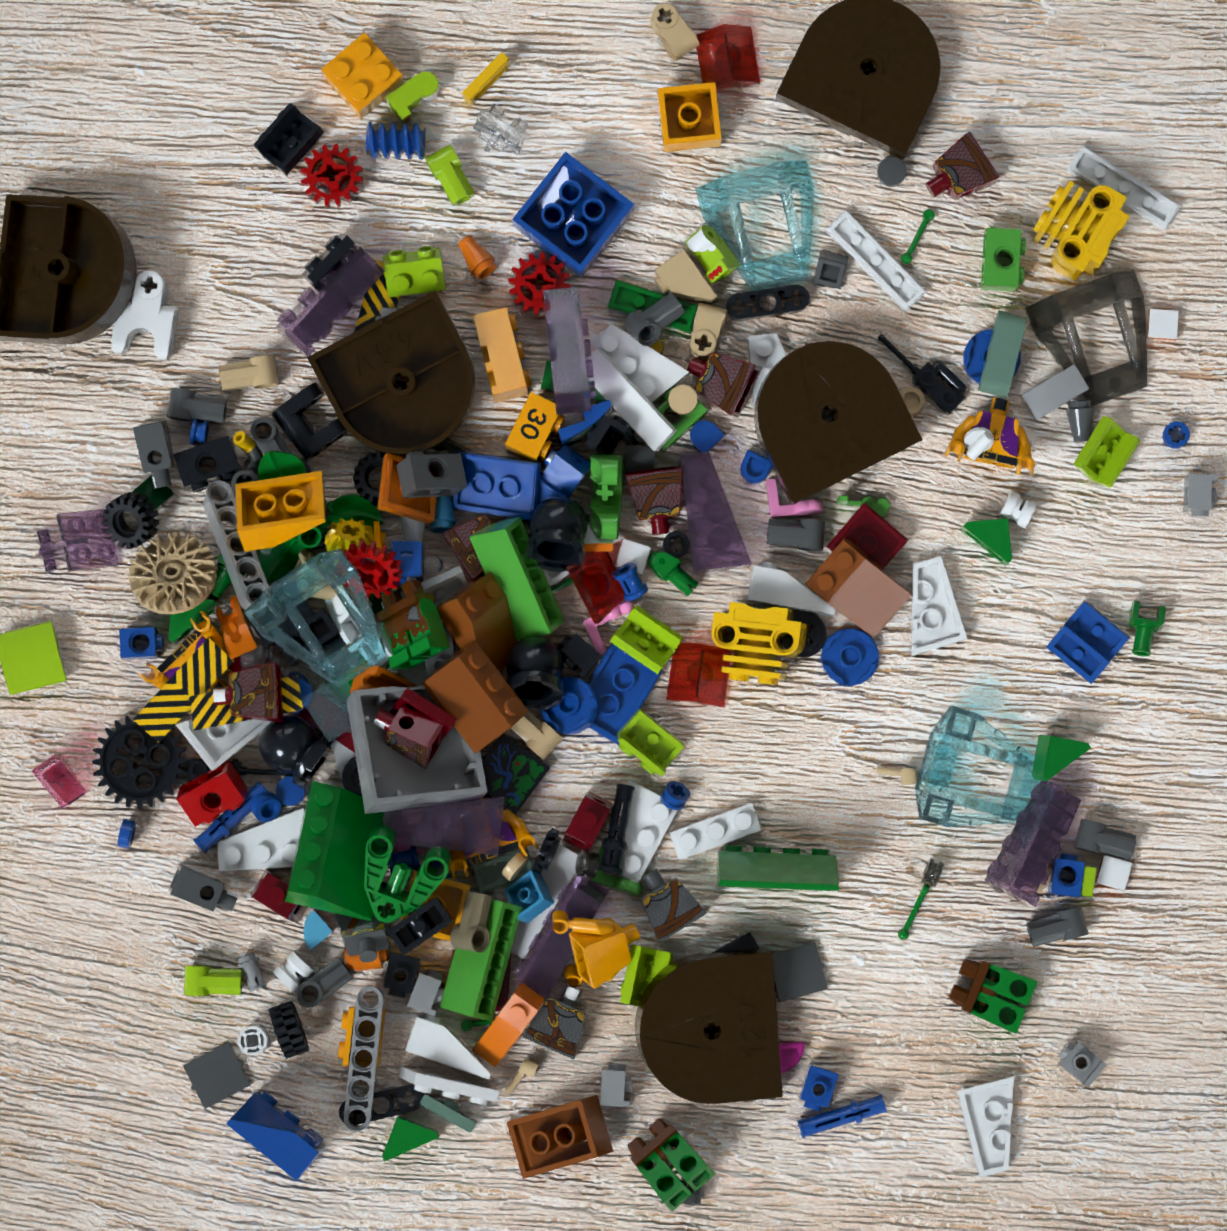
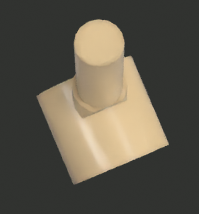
M877 766L876 773L901 776L902 785L917 784L918 782L917 772L912 768L892 769Z
M525 1058L516 1076L506 1087L505 1091L511 1094L523 1079L524 1074L534 1077L539 1062L531 1058Z

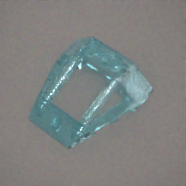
M807 161L777 162L729 174L695 189L703 219L724 240L741 265L736 269L751 291L770 289L808 279L814 186ZM800 193L801 230L792 196ZM780 194L793 251L753 261L740 203ZM730 212L739 252L718 213Z
M341 549L317 554L270 585L244 611L246 617L262 637L270 642L274 641L283 647L284 652L292 657L296 656L308 664L312 671L337 688L386 658L384 644L358 571ZM347 581L356 602L354 601L351 594L343 584L344 582ZM328 585L335 591L362 633L360 637L329 657L296 607ZM287 615L312 654L278 627L279 624L286 620Z
M950 705L930 733L915 786L919 819L945 827L1032 822L1043 781L1034 780L1032 777L1035 756L1022 746L1015 744L1001 730L994 728L980 714ZM974 730L1006 750L971 741ZM959 749L1015 765L1004 806L947 790ZM954 804L988 814L952 812Z

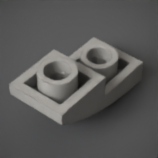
M1074 364L1021 396L1034 419L1038 420L1088 391L1089 387Z

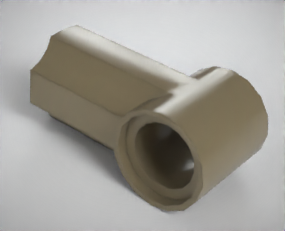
M467 891L461 923L456 924L451 931L450 940L453 947L477 953L487 949L490 942V934L486 928V922L492 896Z

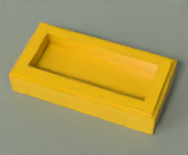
M503 52L462 92L463 100L470 106L510 67L509 58Z

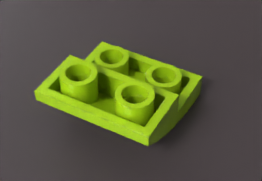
M52 620L0 633V662L9 695L67 681V675L59 652L60 646Z

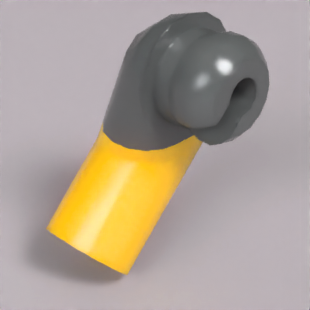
M239 431L234 434L233 442L249 456L244 461V465L249 470L257 472L259 462L263 456L255 442L243 431Z

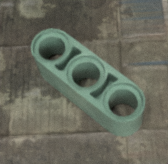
M998 311L978 391L1007 398L1027 317Z

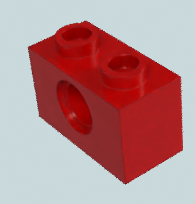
M228 760L215 770H210L180 786L176 800L196 827L203 822L205 824L213 822L219 817L220 813L227 809L233 811L239 808L245 801L248 787ZM208 793H216L220 798L213 799L208 796Z

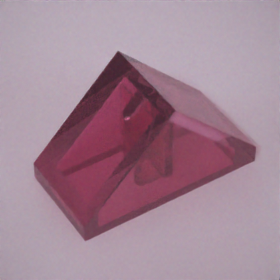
M55 754L32 770L36 778L62 809L87 793L62 755Z

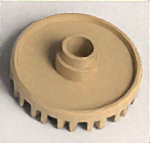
M176 532L173 537L171 533H168V539L162 540L160 535H157L156 541L153 539L149 540L150 546L145 549L143 544L140 546L141 551L137 550L135 552L136 560L130 559L131 565L128 567L130 572L128 579L135 598L142 606L160 614H178L197 607L210 595L216 583L217 568L209 547L204 542L200 544L196 536L190 537L189 534H186L185 539L181 538L179 532Z

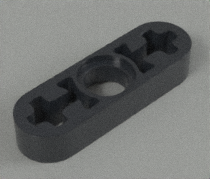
M801 285L736 293L728 299L726 309L728 316L735 321L793 314L806 309L810 296L807 289ZM793 292H798L799 296H804L800 306H795V303L790 301L784 303L785 309H780L781 298L778 293H784L783 299L791 298ZM770 295L776 300V307L773 310L766 311L760 307L759 301L763 296ZM751 297H755L754 305L757 313H752V307L743 309V314H738L737 310L731 309L732 306H735L736 300H741V304L746 305L751 304Z
M411 1084L375 1092L374 1099L380 1096L385 1097L389 1101L390 1106L388 1111L383 1114H379L373 1109L371 1121L417 1110L421 1106L420 1101L423 1098V1093L414 1090L415 1085ZM406 1090H410L412 1094H417L418 1099L414 1100V1106H409L408 1102L398 1104L400 1110L394 1111L395 1103L390 1093L396 1092V1099L404 1097ZM345 1101L339 1108V1117L343 1123ZM364 1112L356 1115V1120H352L350 1117V1121L354 1125L363 1124L366 1121V1115Z

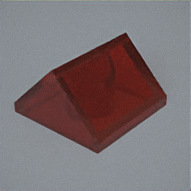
M722 24L696 35L700 44L696 47L702 84L715 82L716 91L760 84L751 27Z
M585 552V560L581 566L578 567L576 564L567 566V573L587 614L594 624H599L624 599L623 588L619 581L615 580L612 576L616 568L608 552Z
M681 642L672 656L666 700L724 708L729 674L723 673L721 670L722 666L730 667V662L723 661V655H731L732 651L707 644Z

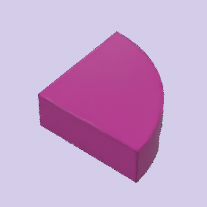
M804 1042L779 1044L781 1073L789 1071L800 1061L804 1052Z

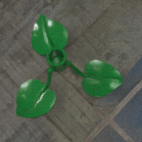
M270 450L263 455L258 466V480L307 473L302 460L287 452ZM347 494L338 497L332 503L333 515H328L326 522L276 547L258 550V559L267 583L276 582L288 577L289 570L294 569L300 558V551L317 546L322 539L321 533L326 532L325 528L330 521L338 523L340 518L345 521H350L353 518L356 522L364 520V524L371 526L373 530V521H379L380 525L384 522L381 513L375 505L359 495Z

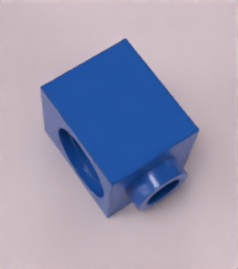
M155 627L119 629L120 658L123 660L159 658V651L164 650L163 634H158V629ZM140 636H147L149 638V646L144 651H138L135 647V641Z
M1063 853L1060 854V859L1052 858L1051 867L1053 875L1049 882L1047 893L1080 897L1085 862L1077 861V855ZM1065 866L1071 868L1074 873L1073 880L1068 884L1062 882L1059 877L1060 870Z

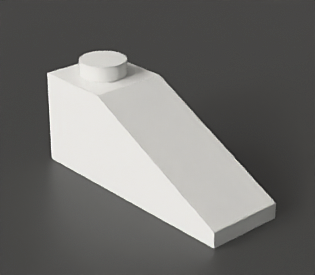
M760 562V566L754 565L747 599L748 603L812 612L830 617L835 615V608L785 571L777 569V564Z
M427 1013L424 1014L423 1018L420 1016L416 1018L405 1051L490 1079L492 1072L446 1025L440 1024L442 1018Z

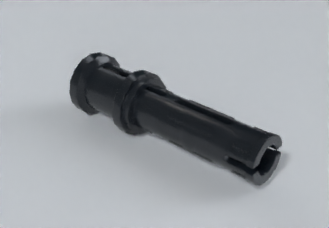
M617 784L608 837L602 841V846L604 847L601 865H598L597 870L623 875L624 870L621 868L624 851L628 849L625 836L635 787ZM622 802H623L622 813H621V818H620V824H619V826H618L619 816H620V811H621V806H622Z

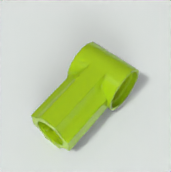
M451 144L425 157L436 180L439 179L453 206L460 205L475 195L461 169V162Z
M185 966L184 995H242V970L229 968L211 969V966Z

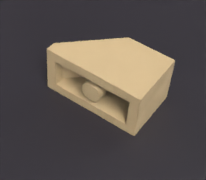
M684 249L655 269L657 277L654 279V282L663 294L668 292V294L672 293L677 299L711 305L716 302V294Z

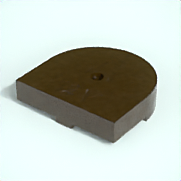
M893 0L841 1L820 14L808 28L776 93L775 99L828 124L829 127L848 136L852 135L904 160L938 87L940 57L937 44L923 20L909 8ZM871 67L873 73L866 75L863 73L862 68Z
M6 194L0 243V340L75 344L90 340L106 331L124 312L135 286L136 259L131 241L124 229L109 214L78 198Z
M436 290L307 357L342 425L361 443L378 451L392 454H408L415 451L423 452L438 446L459 429L467 417L473 402L475 392L474 366L470 354ZM399 374L409 378V381L406 383V389L396 387L395 385Z
M824 341L796 349L771 368L757 393L754 407V424L757 438L791 505L923 440L895 382L886 368L868 352L847 343ZM824 407L827 410L833 411L834 415L831 416L832 422H829L828 419L823 420L821 415L824 413Z
M768 948L711 954L700 953L686 956L666 966L651 980L642 994L637 1008L635 1035L643 1061L665 1088L681 1098L704 1104L783 1097L773 955ZM712 1022L715 1029H712L711 1033L708 1034L704 1028L708 1027V1023Z

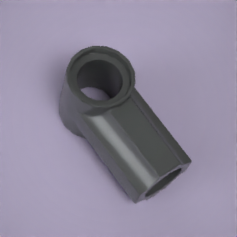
M669 293L645 311H632L625 319V329L641 345L650 346L658 340L661 330L681 317L685 311L677 298L672 293Z
M171 388L167 418L188 422L198 419L224 424L227 398L201 395L188 389Z
M261 417L252 423L250 428L251 436L263 455L270 450L291 453L272 420ZM267 424L271 426L272 434L269 438L260 439L257 437L256 430L260 425Z
M769 519L767 544L793 546L805 551H823L825 521L814 519H800L799 521Z
M1081 819L1074 845L1075 848L1097 854L1102 852L1128 860L1131 859L1136 844V835L1107 828V825Z
M1081 906L1056 912V915L1042 917L1026 923L1033 947L1061 939L1066 941L1089 934Z
M338 957L310 979L301 983L296 992L298 1002L305 1007L319 1005L324 999L354 977ZM308 985L315 986L318 990V998L314 1002H308L303 997V990Z

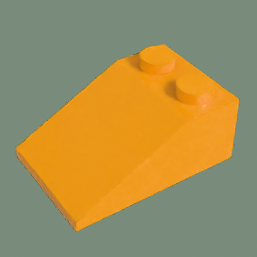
M322 471L235 484L237 533L245 552L276 547L326 522Z

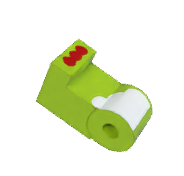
M421 72L386 96L388 105L402 124L403 122L408 123L413 119L411 110L422 102L431 101L438 96V80L431 72Z
M708 225L701 226L686 240L689 251L699 260L707 272L704 276L710 284L724 280L741 265L724 240Z

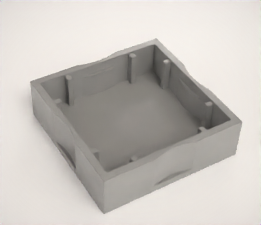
M423 685L407 687L439 707ZM391 686L353 690L346 702L365 814L477 802L487 793L481 752L474 753L454 726L442 739L438 750L426 769L385 744L387 731L374 725V720L381 709L390 712L406 688Z

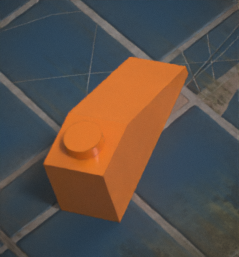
M521 982L475 1044L472 1051L496 1067L533 1019L545 999Z

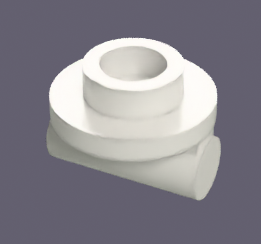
M977 427L966 433L964 444L968 450L966 454L970 459L976 460L982 452L991 448L994 438L990 430Z

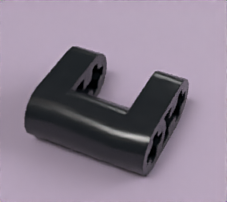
M316 382L308 385L272 413L274 419L306 461L316 457L348 433L338 418L319 432H316L303 414L304 411L317 403L325 395Z

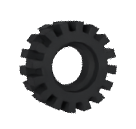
M376 451V453L372 454L370 452L366 454V457L361 458L358 465H355L353 475L354 486L359 495L374 505H378L380 489L373 488L369 484L368 478L373 469L383 465V456L387 453Z
M128 492L106 505L105 508L107 510L103 511L102 514L106 519L102 521V526L108 525V529L104 531L106 535L109 533L113 535L110 539L113 543L119 540V547L122 548L126 545V549H131L142 545L154 537L153 535L158 531L155 527L159 525L160 520L154 519L159 514L157 510L152 511L151 507L155 506L152 501L148 504L146 503L148 497L143 495L139 498V493L134 492L131 494V492ZM127 510L136 517L138 522L137 530L131 529L126 524L123 516L124 511Z
M289 1001L269 1008L274 1032L284 1057L288 1059L309 1051L306 1034L293 1002Z

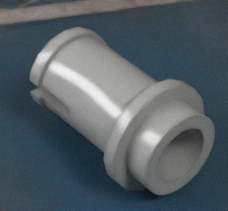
M254 952L238 958L239 964L237 965L243 971L249 992L267 986L257 962L260 959L255 956Z

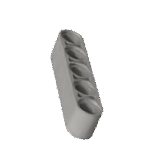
M215 480L207 487L203 502L204 509L242 611L250 618H260L267 611L271 591L256 551L245 552L237 533L236 498L231 486L225 481ZM212 496H221L224 500L217 501ZM222 521H229L233 526H225L222 524ZM237 546L240 547L243 551L236 552L232 550L231 547ZM241 572H249L253 577L246 578L241 575ZM250 598H259L262 601V603H254L250 600Z
M374 985L362 988L356 998L344 1109V1123L349 1130L354 1132L366 1129L372 1118L384 1008V994L379 987ZM371 990L377 993L379 1001L376 1006L367 1007L363 1003L362 997L366 991ZM364 1020L373 1022L376 1029L374 1035L370 1037L363 1036L359 1031L360 1023ZM360 1050H367L371 1053L372 1063L370 1065L361 1066L357 1063L356 1055ZM355 1081H366L369 1085V1092L364 1096L354 1093L353 1084ZM357 1109L362 1110L366 1115L365 1123L358 1126L350 1121L351 1111Z

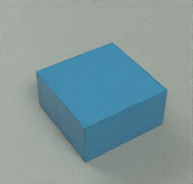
M529 870L504 889L510 904L523 907L518 919L525 923H529L554 904L542 874L534 870Z

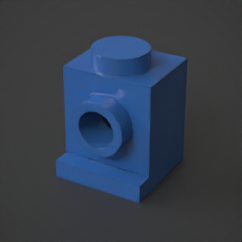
M809 1064L799 1099L805 1101L804 1107L819 1112L822 1106L828 1108L839 1074ZM816 1084H821L824 1087V1092L821 1095H815L813 1092V1087Z

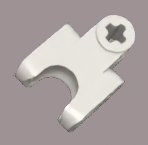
M144 271L137 276L133 298L129 301L124 312L113 326L111 339L113 353H127L130 349L131 341L136 334L150 332L154 338L155 356L163 361H168L172 357L178 321V307L166 305L168 285L157 272ZM153 281L157 288L152 289L150 293L145 288L146 285H151Z

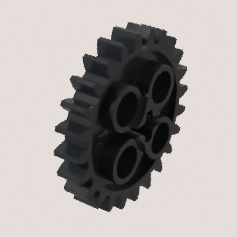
M125 716V725L115 720L116 730L113 731L105 728L109 737L107 739L98 737V741L103 744V747L93 749L95 753L100 755V759L92 761V764L100 765V769L95 771L93 775L103 777L98 786L105 787L108 785L109 788L105 795L109 797L116 793L115 803L117 804L125 798L126 807L131 808L134 801H136L138 809H143L145 801L153 808L155 807V798L165 803L164 793L167 792L175 795L172 785L182 786L183 783L177 777L178 775L187 774L185 770L180 768V764L188 763L187 759L180 758V754L185 752L187 748L177 746L182 737L176 736L172 738L171 735L175 730L173 727L158 743L141 726L133 722L130 716ZM133 734H139L142 738L141 746L136 750H131L128 746V738ZM121 747L138 757L144 754L143 760L162 770L163 775L159 776L142 766L136 769L137 763L118 753L117 749ZM158 748H164L167 752V759L162 764H157L153 760V753ZM119 759H123L127 763V770L122 775H116L113 771V765ZM145 773H149L153 778L152 786L147 790L140 788L138 782L140 776Z

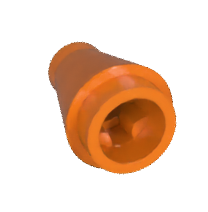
M471 235L463 238L458 243V247L472 276H476L478 280H481L495 271L497 267L494 263L495 258L476 242Z

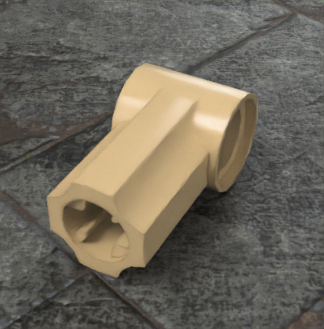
M274 355L256 356L245 362L219 365V376L223 391L248 387L263 389L279 385Z
M530 711L511 727L525 741L524 744L543 761L563 740L545 722H540Z

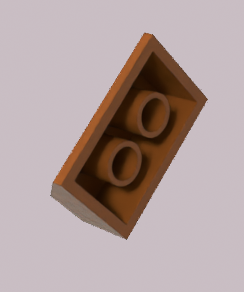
M476 641L454 653L422 682V685L438 706L457 719L454 727L474 753H477L509 730L529 712Z

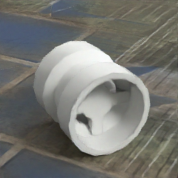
M1011 490L999 513V517L1016 521L1018 526L1025 529L1038 503L1031 499L1024 500L1020 497L1019 493Z
M292 951L287 957V962L282 966H278L273 973L284 985L295 992L300 986V981L304 977H309L314 972V969L298 953Z
M259 1025L244 1028L238 1036L239 1048L247 1055L254 1056L263 1053L270 1042L268 1032Z

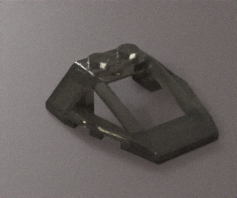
M1134 270L1103 276L1058 292L1025 308L1035 336L1052 354L1057 364H1060L1065 370L1072 366L1073 363L1051 331L1062 325L1064 326L1075 365L1089 387V390L1082 395L1086 400H1091L1092 407L1147 387L1144 295ZM1131 302L1135 336L1125 307V303ZM1113 305L1130 362L1091 375L1074 319Z

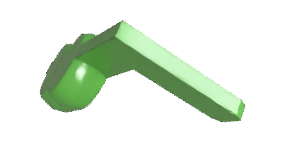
M840 495L836 501L838 505L861 507L865 502L883 518L886 517L890 509L889 501L885 497H879L875 501L872 496L868 495L864 496L861 501L849 500V496Z
M601 845L589 881L640 898L643 890L641 884L625 878H616L597 870L598 865H601L604 847Z

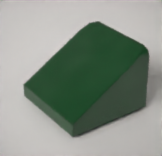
M152 475L132 492L139 493V498L143 495L148 497L146 503L148 504L152 501L155 505L151 507L152 511H159L175 494L168 486L154 488Z

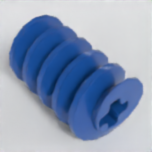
M368 122L366 153L368 154L370 150L374 159L378 158L380 151H382L385 159L390 158L392 151H394L396 159H401L403 151H405L408 160L413 158L415 151L420 160L424 159L426 129L424 128L423 131H420L418 123H415L412 131H409L407 123L403 122L401 130L398 131L395 122L391 123L389 130L385 129L383 122H380L377 130H374L372 122Z

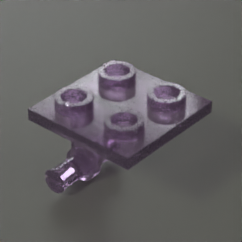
M107 509L57 514L62 541L53 545L51 544L49 530L37 532L41 547L38 549L39 556L43 557L45 572L57 570L54 553L60 550H64L68 572L119 565L115 542L113 543L110 540L113 535L111 533L106 535L104 530L108 529V525L102 526V521L106 519L102 514Z

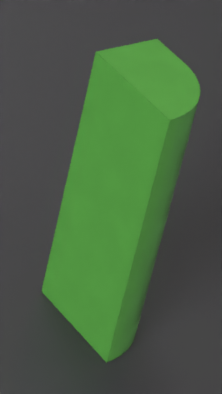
M521 517L491 524L469 537L484 573L491 572L506 595L516 640L534 635L551 634L565 621L543 569L538 567V561L533 558H527L526 549L529 536Z
M491 899L486 928L490 934L489 945L485 951L480 953L455 948L440 1004L441 1008L473 1018L493 1021L519 923L518 916L523 907Z

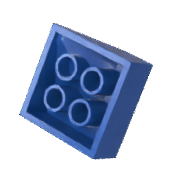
M565 152L514 216L512 223L513 227L551 256H556V260L564 263L568 269L582 278L634 212V203Z
M257 1091L226 1124L297 1181L326 1147L321 1143L324 1138L312 1128L306 1131L299 1125L301 1119L287 1109L284 1113L276 1106L278 1101L268 1092L264 1091L261 1094Z

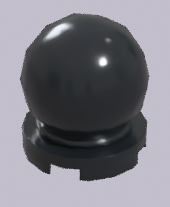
M564 496L549 497L539 503L530 518L531 536L527 541L526 553L528 559L533 558L538 561V567L549 571L563 572L567 571V566L576 564L579 567L585 560L586 549L583 540L588 530L585 511L575 500Z
M536 635L520 639L510 649L506 661V669L509 676L506 682L526 708L527 705H542L541 710H547L561 703L564 689L563 683L560 680L564 668L561 650L550 639Z
M283 716V722L271 721L263 729L259 738V750L263 760L272 769L281 773H293L292 783L303 789L306 785V780L310 782L326 759L323 757V754L327 748L330 750L333 748L335 741L326 735L316 739L314 730L306 721L295 716Z

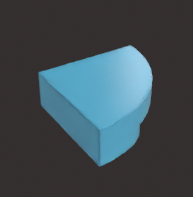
M315 909L306 918L303 930L304 939L310 951L333 932Z

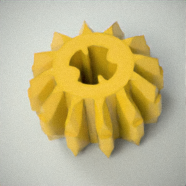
M340 518L338 523H331L325 535L328 556L335 557L337 563L340 561L344 549L348 550L351 543L358 547L360 540H364L366 545H370L372 541H375L372 527L365 525L364 520L356 522L353 518L350 521Z

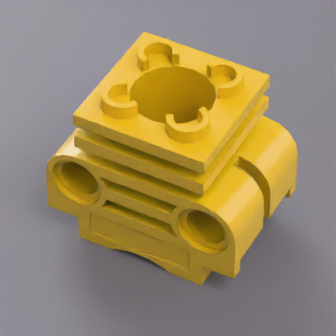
M1069 180L1065 188L1059 185L1047 205L1052 210L1050 212L1045 210L1033 228V231L1037 232L1033 241L1039 243L1046 232L1049 234V237L1043 247L1048 249L1055 238L1059 240L1052 253L1051 264L1056 271L1076 282L1083 271L1093 276L1108 254L1110 242L1122 230L1130 215L1120 210L1127 197L1105 185L1096 186L1089 192L1083 203H1080L1078 199L1083 193L1084 188L1079 186L1073 197L1068 196L1074 185V182ZM1094 202L1100 203L1103 208L1096 207ZM1064 251L1071 252L1074 258L1066 256Z
M730 602L729 613L714 612L711 634L714 643L718 647L735 651L734 656L723 655V661L733 662V667L722 666L721 672L728 673V679L749 682L750 676L758 677L757 683L778 685L779 680L786 681L787 675L776 673L777 668L787 669L788 663L778 661V656L795 657L803 651L807 624L793 621L794 611L788 608L771 607L757 609L745 603ZM733 628L735 637L731 642L727 643L724 639L725 631ZM790 634L793 637V645L785 650L782 647V639Z

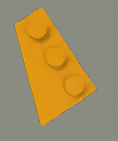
M507 307L473 315L494 403L528 395L527 387L532 386L528 369L522 370L520 359L525 358L521 341L515 342L513 334L514 331H518L515 315H509Z

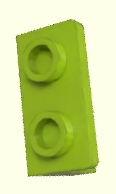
M423 246L418 248L417 251L411 252L394 250L389 252L388 255L383 256L388 298L427 293L434 290H446L440 248Z
M1103 415L1073 465L1091 481L1111 488L1140 443V439L1125 432L1114 420Z
M635 605L610 642L656 674H659L674 655L683 637Z
M641 708L634 713L617 733L618 747L631 757L634 754L642 761L640 763L641 766L650 774L654 775L656 772L661 777L666 773V767L685 747L682 741Z
M631 945V961L627 965L625 979L620 988V1003L638 1006L642 994L651 980L662 969L672 963L673 953Z

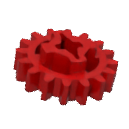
M325 144L322 146L323 152L318 153L315 149L312 150L313 159L305 157L304 161L308 168H301L300 172L302 175L307 176V178L302 179L301 184L302 186H310L305 193L308 197L315 194L314 202L316 204L324 200L326 208H329L331 202L335 201L339 208L341 207L342 199L349 203L352 202L351 192L359 194V189L355 185L363 184V178L357 176V174L363 172L362 166H354L358 162V158L356 155L349 158L350 151L348 148L339 152L338 144H334L332 150H328ZM333 158L340 159L346 164L339 165L333 161ZM323 161L319 171L314 172L316 166ZM329 171H334L335 181L329 180ZM350 180L347 187L341 191L340 188L344 182ZM325 187L330 190L331 194L324 193L318 188Z
M541 252L539 259H535L534 255L530 253L528 262H525L522 258L519 259L520 269L512 267L511 271L516 277L508 278V284L515 287L509 290L510 296H518L514 304L518 306L523 303L524 313H527L532 308L534 309L535 316L539 315L540 310H544L546 315H550V307L553 306L559 310L560 305L558 301L568 300L563 291L571 290V285L564 283V281L570 279V274L562 273L565 268L564 263L555 265L556 256L553 255L549 260H546L544 252ZM536 267V270L529 276L523 275L530 268ZM547 268L551 269L557 275L558 280H556V278H551L547 274ZM539 278L543 279V283L546 285H543L541 290H536V286L532 283H537ZM521 289L530 292L533 296L532 301L523 295ZM550 293H556L553 298L546 302H543V299L547 295H549Z
M360 540L358 547L351 543L348 550L344 549L337 569L341 570L339 578L347 579L345 586L355 587V594L363 591L366 598H369L370 593H374L377 598H380L382 592L389 596L392 589L396 590L403 574V570L400 569L402 561L394 560L396 556L395 551L386 552L387 545L384 544L379 548L376 547V541L366 545L364 540Z

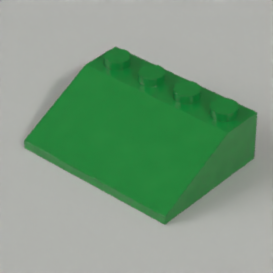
M312 781L285 902L372 921L373 910L364 889L366 844L371 831L375 827L385 825L391 828L395 811L365 814L362 796L341 787ZM377 838L374 840L380 847L388 846L384 839Z
M724 845V851H718L716 886L839 891L836 856L829 855L830 850L812 849V855L800 854V848H783V853H771V847H753V852H742V846Z

